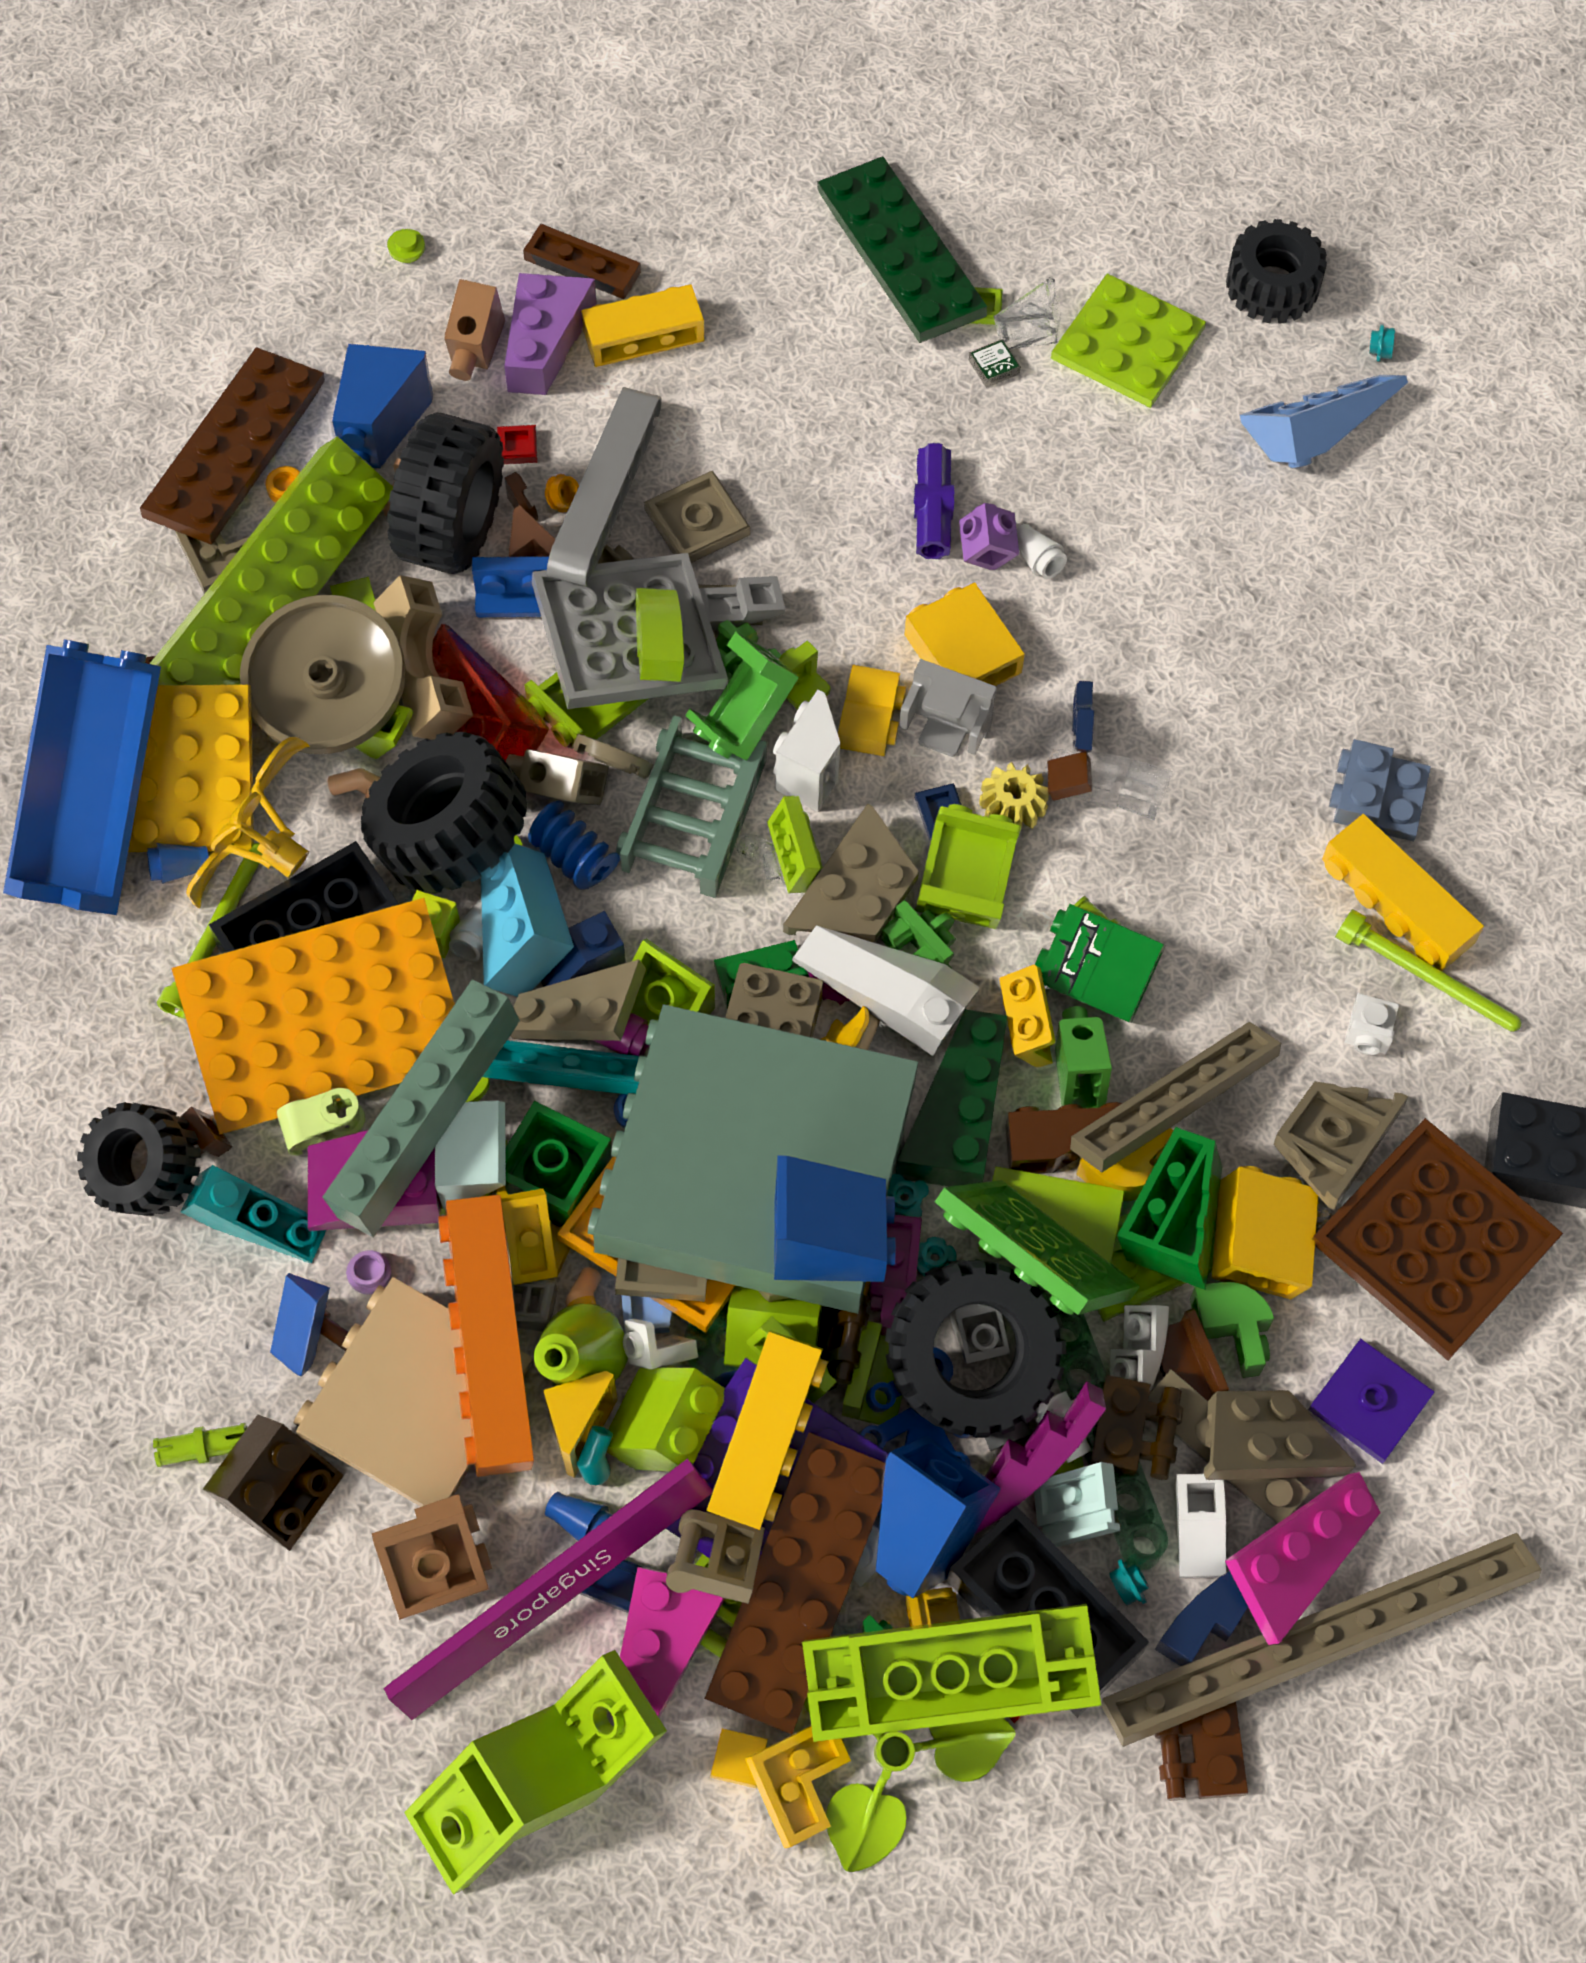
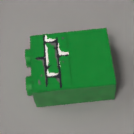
M1069 903L1066 911L1059 909L1052 923L1050 932L1056 935L1050 949L1042 948L1035 962V965L1041 969L1044 986L1132 1023L1166 945Z

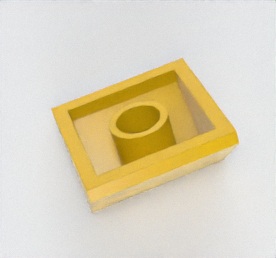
M608 1371L543 1390L566 1473L573 1478L579 1472L576 1463L592 1426L603 1427L618 1401L614 1374Z

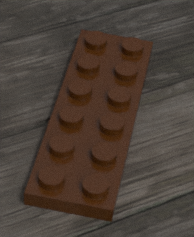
M256 347L140 507L142 518L212 545L313 401L325 381L324 372Z
M811 1432L808 1433L758 1560L749 1603L742 1602L704 1699L791 1735L793 1734L807 1698V1692L809 1691L802 1642L804 1640L831 1636L882 1504L885 1462Z

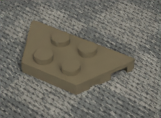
M869 804L865 806L784 922V933L796 935L797 931L812 932L817 925L873 943L879 938L883 928L894 916L895 907L904 901L917 882L919 871L873 806Z
M1314 1081L1277 1132L1273 1145L1329 1208L1335 1210L1402 1112L1408 1099L1407 1095L1395 1092L1392 1099L1368 1096L1369 1089L1353 1086L1343 1088L1336 1084Z
M1289 1390L1216 1391L1208 1401L1207 1419L1209 1420L1210 1427L1206 1431L1205 1446L1211 1449L1210 1462L1204 1467L1206 1480L1345 1476L1350 1474L1356 1467L1354 1460Z

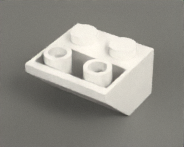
M820 690L816 691L810 702H802L795 714L794 726L789 733L783 732L779 736L773 749V754L776 755V763L773 769V774L776 775V791L786 796H799L802 804L817 812L838 783L840 740L826 695Z

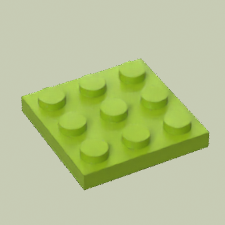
M1107 273L1052 350L1051 359L1151 408L1205 329L1206 321Z

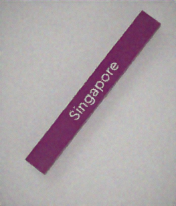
M686 1459L383 1688L388 1699L411 1720L415 1719L678 1520L687 1510H691L713 1493L712 1488L694 1465Z

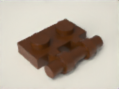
M1236 1702L1155 1734V1738L1160 1739L1163 1765L1159 1766L1160 1781L1166 1784L1168 1801L1186 1799L1184 1781L1197 1780L1199 1799L1246 1796L1248 1794ZM1180 1737H1191L1194 1763H1182L1179 1744Z

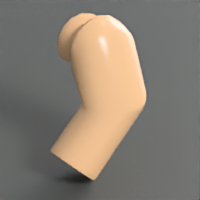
M358 768L329 776L327 782L329 790L334 796L357 790L365 794V798H369V788L380 777L363 768Z

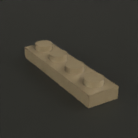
M1170 1370L1149 1394L1148 1401L1161 1403L1165 1387H1175L1182 1391L1180 1406L1184 1411L1182 1423L1176 1426L1175 1435L1208 1464L1210 1462L1211 1449L1205 1446L1206 1431L1210 1427L1209 1420L1207 1419L1208 1401L1173 1370ZM1296 1478L1227 1480L1276 1524L1291 1515L1311 1492Z

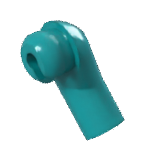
M592 1426L576 1463L584 1481L595 1486L606 1482L611 1474V1467L605 1454L613 1438V1433L601 1426Z

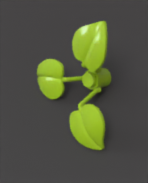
M807 1696L804 1705L810 1715ZM1004 1718L929 1727L934 1739L913 1743L902 1732L894 1731L886 1734H872L877 1739L874 1747V1757L878 1765L883 1768L874 1790L872 1791L869 1787L859 1783L847 1785L834 1794L827 1806L826 1816L831 1827L827 1828V1833L843 1869L847 1872H855L871 1867L885 1858L901 1840L906 1827L905 1806L898 1798L881 1794L891 1773L902 1771L909 1767L914 1759L915 1752L936 1748L934 1754L935 1763L944 1775L955 1781H974L986 1775L996 1765L1007 1746L1015 1738L1016 1732L1014 1728Z

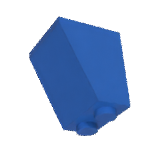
M348 344L332 423L335 436H338L372 468H381L432 403L433 391L426 351Z
M778 1155L774 1197V1280L884 1282L887 1265H895L896 1255L895 1237H887V1224H894L895 1198L894 1196H886V1179L791 1156Z
M929 1436L922 1437L891 1451L885 1465L876 1572L887 1579V1584L895 1592L904 1596H910L911 1598H915L947 1580L950 1567L962 1557L1001 1488Z

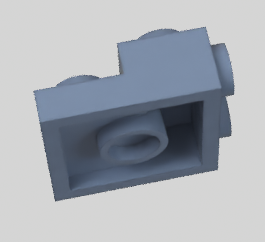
M1354 739L1350 750L1343 748L1339 758L1337 772L1343 773L1344 776L1342 784H1334L1329 802V807L1336 808L1333 822L1348 826L1359 816L1365 814L1386 835L1414 842L1418 831L1431 766L1392 757L1394 748Z

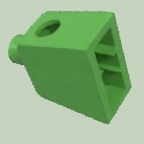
M1069 1007L1062 1012V1020L1058 1022L1055 1044L1061 1106L1077 1104L1083 1108H1100L1107 1102L1112 1070L1103 1021L1098 1017H1088L1087 1010L1084 1007Z

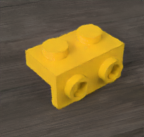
M1031 965L1000 977L1003 1006L1007 1016L1014 1055L1034 1067L1052 1064L1050 1046L1055 1043V1035L1041 969L1036 965Z

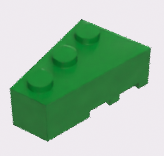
M1175 1127L1117 1235L1127 1261L1206 1290L1222 1174V1163L1215 1140Z

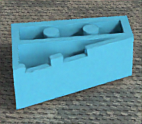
M514 844L509 853L504 852L499 857L500 862L493 869L489 867L481 873L483 977L485 986L518 997V994L533 990L572 950L574 945L545 854Z

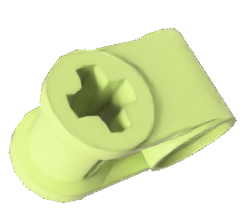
M335 1088L307 1099L290 1102L277 1111V1117L288 1152L296 1156L302 1155V1150L307 1149L309 1145L358 1133L365 1123V1113L359 1105L356 1095L345 1088ZM347 1108V1116L339 1118V1110Z

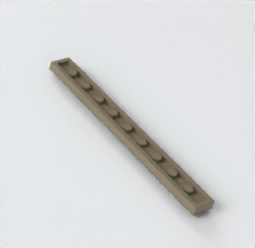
M1514 1533L1296 1621L1279 1644L1268 1645L1263 1634L1106 1696L1102 1698V1708L1122 1747L1535 1581L1539 1579L1542 1569L1519 1534Z

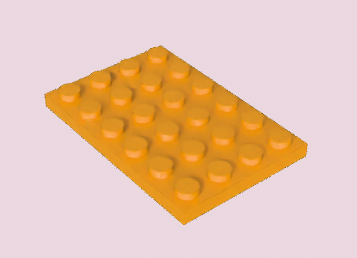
M425 898L171 968L219 1134L277 1119L278 1109L285 1104L307 1099L335 1088L349 1089L357 1096L400 1084L455 1005Z

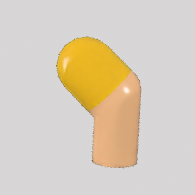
M590 1267L582 1269L567 1295L566 1307L580 1303L597 1305L594 1292L602 1278L596 1269Z

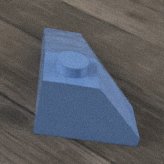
M1378 375L1340 385L1337 387V391L1314 392L1303 395L1304 401L1286 405L1282 401L1243 413L1240 415V420L1271 461L1288 462L1290 468L1306 466L1312 463V457L1329 451L1408 383L1407 375Z

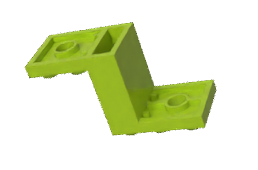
M616 1650L602 1655L554 1705L473 1740L404 1813L454 1895L470 1886L514 1841L596 1801L667 1730ZM608 1710L613 1716L614 1726L611 1725L607 1718ZM457 1822L460 1826L461 1834L456 1827Z

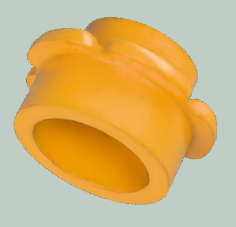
M560 473L556 477L551 476L545 488V498L549 506L561 513L567 512L579 484L573 477L566 476L565 474Z

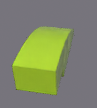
M636 588L637 657H639L640 680L681 682L684 666V645L677 590Z

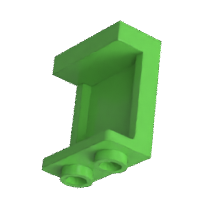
M735 632L727 646L743 660L707 716H703L690 708L685 716L696 725L693 732L710 742L708 746L716 753L727 759L734 754L747 761L799 676L766 648Z

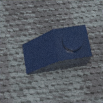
M605 911L568 928L574 947L540 982L545 987L626 963L624 943Z

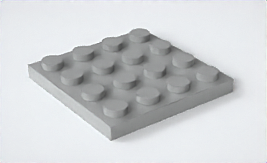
M688 553L597 564L587 587L548 577L547 570L532 572V586L567 709L726 688L728 677ZM636 588L677 590L684 645V666L681 682L640 680L639 657H637Z

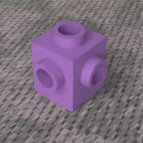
M983 503L959 520L964 562L988 570H996L1019 555L1014 512L999 508L994 504Z

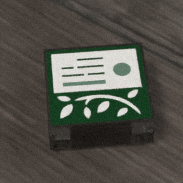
M1003 339L969 352L968 360L986 388L1020 374L1021 366Z

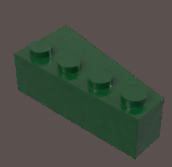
M964 1010L897 1160L896 1174L902 1175L905 1180L915 1182L921 1180L927 1184L947 1187L983 1183L1007 1023L1006 1015Z

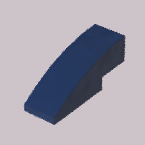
M1230 1571L1200 1592L1183 1609L1160 1639L1155 1648L1156 1651L1179 1666H1184L1193 1661L1210 1632L1225 1642L1229 1639L1248 1608Z

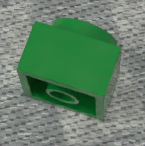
M534 1100L505 1148V1188L508 1195L543 1188L546 1193L549 1220L563 1226L612 1159L611 1138ZM550 1163H560V1165L555 1168L545 1167L547 1164Z

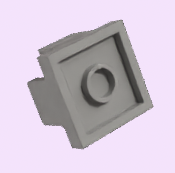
M920 659L914 671L912 686L901 707L899 727L908 730L915 713L925 716L928 720L919 737V745L954 757L965 735L970 733L968 753L976 755L983 738L986 739L991 728L997 686Z

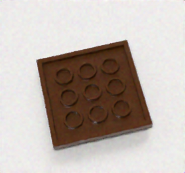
M1425 1118L1312 1239L1315 1242V1246L1449 1361L1559 1240L1563 1233Z

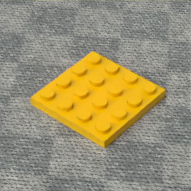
M158 685L128 852H147V848L157 847V843L196 847L207 846L208 851H213L211 844L218 832L225 824L229 823L230 817L236 808L252 794L251 685ZM253 813L245 822L252 829H254ZM241 830L238 831L232 840L234 846L248 851L254 843V839Z

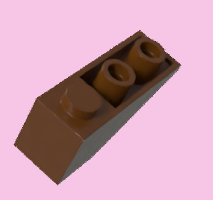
M1111 1102L1102 1105L1100 1108H1083L1081 1105L1068 1104L1059 1107L1057 1110H1040L1038 1107L1026 1106L1018 1108L1014 1112H1008L1005 1130L1009 1169L1035 1174L1054 1173L1077 1160L1080 1156L1070 1149L1071 1136L1122 1103Z

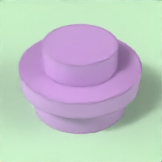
M367 1250L356 1254L350 1260L346 1275L349 1284L355 1291L362 1294H373L379 1285L385 1288L389 1283L391 1266L383 1254Z

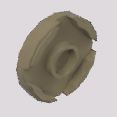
M577 734L572 747L574 751L583 754L584 751L588 752V755L594 757V760L628 774L634 773L643 779L649 777L654 765L624 750Z

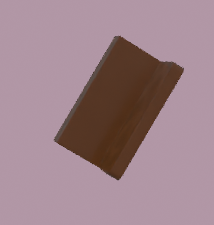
M1195 1309L1185 1311L1180 1322L1168 1325L1160 1370L1163 1377L1170 1370H1173L1202 1397L1209 1401L1216 1391H1228L1229 1388Z

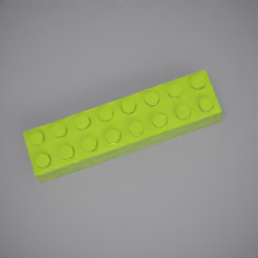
M338 436L321 446L150 664L161 666L158 685H240V668L243 654L257 628L281 607L293 601L318 594L387 504L393 486Z

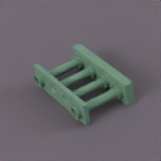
M673 715L669 728H662L656 744V752H659L629 832L623 831L619 837L616 853L620 855L623 872L630 873L635 858L639 857L694 873L695 878L700 880V894L716 898L767 761V742L760 740L747 761L734 754L727 759L716 753L708 745L682 738L681 717ZM675 753L734 769L733 773L737 777L733 786L727 785L726 788L668 771ZM662 787L720 803L724 812L721 820L714 819L713 822H708L656 807L655 805ZM649 822L708 838V843L711 844L708 855L701 854L700 857H695L643 842L642 839Z

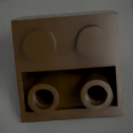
M257 1414L206 1483L203 1490L228 1511L290 1551L344 1475L284 1424Z

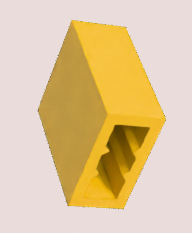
M975 582L964 588L956 587L947 592L943 598L929 605L921 604L906 615L904 635L920 659L994 686L1022 673L1024 652Z
M1255 1166L1238 1167L1221 1179L1212 1278L1224 1282L1240 1283L1253 1290L1290 1300L1311 1288L1315 1242L1312 1238L1316 1234L1318 1195L1310 1186L1302 1184V1181L1297 1178L1275 1177L1263 1173L1262 1169Z

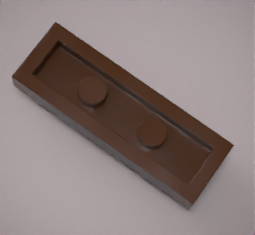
M541 223L523 250L524 260L566 277L595 279L596 289L621 299L626 298L641 273L640 262Z

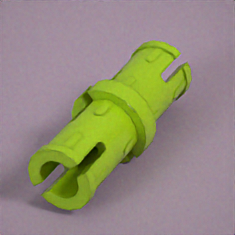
M240 1423V1425L205 1430V1427L202 1426L194 1428L193 1433L160 1439L154 1438L153 1448L157 1449V1452H154L157 1467H163V1465L196 1459L199 1463L209 1462V1457L229 1454L246 1431L247 1426L245 1423Z

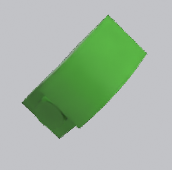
M1219 1282L1206 1284V1290L1195 1286L1190 1296L1191 1308H1194L1207 1339L1233 1336L1242 1378L1260 1376L1266 1362L1270 1360L1266 1335L1259 1334V1332L1268 1331L1274 1320L1268 1303L1255 1290L1240 1283Z

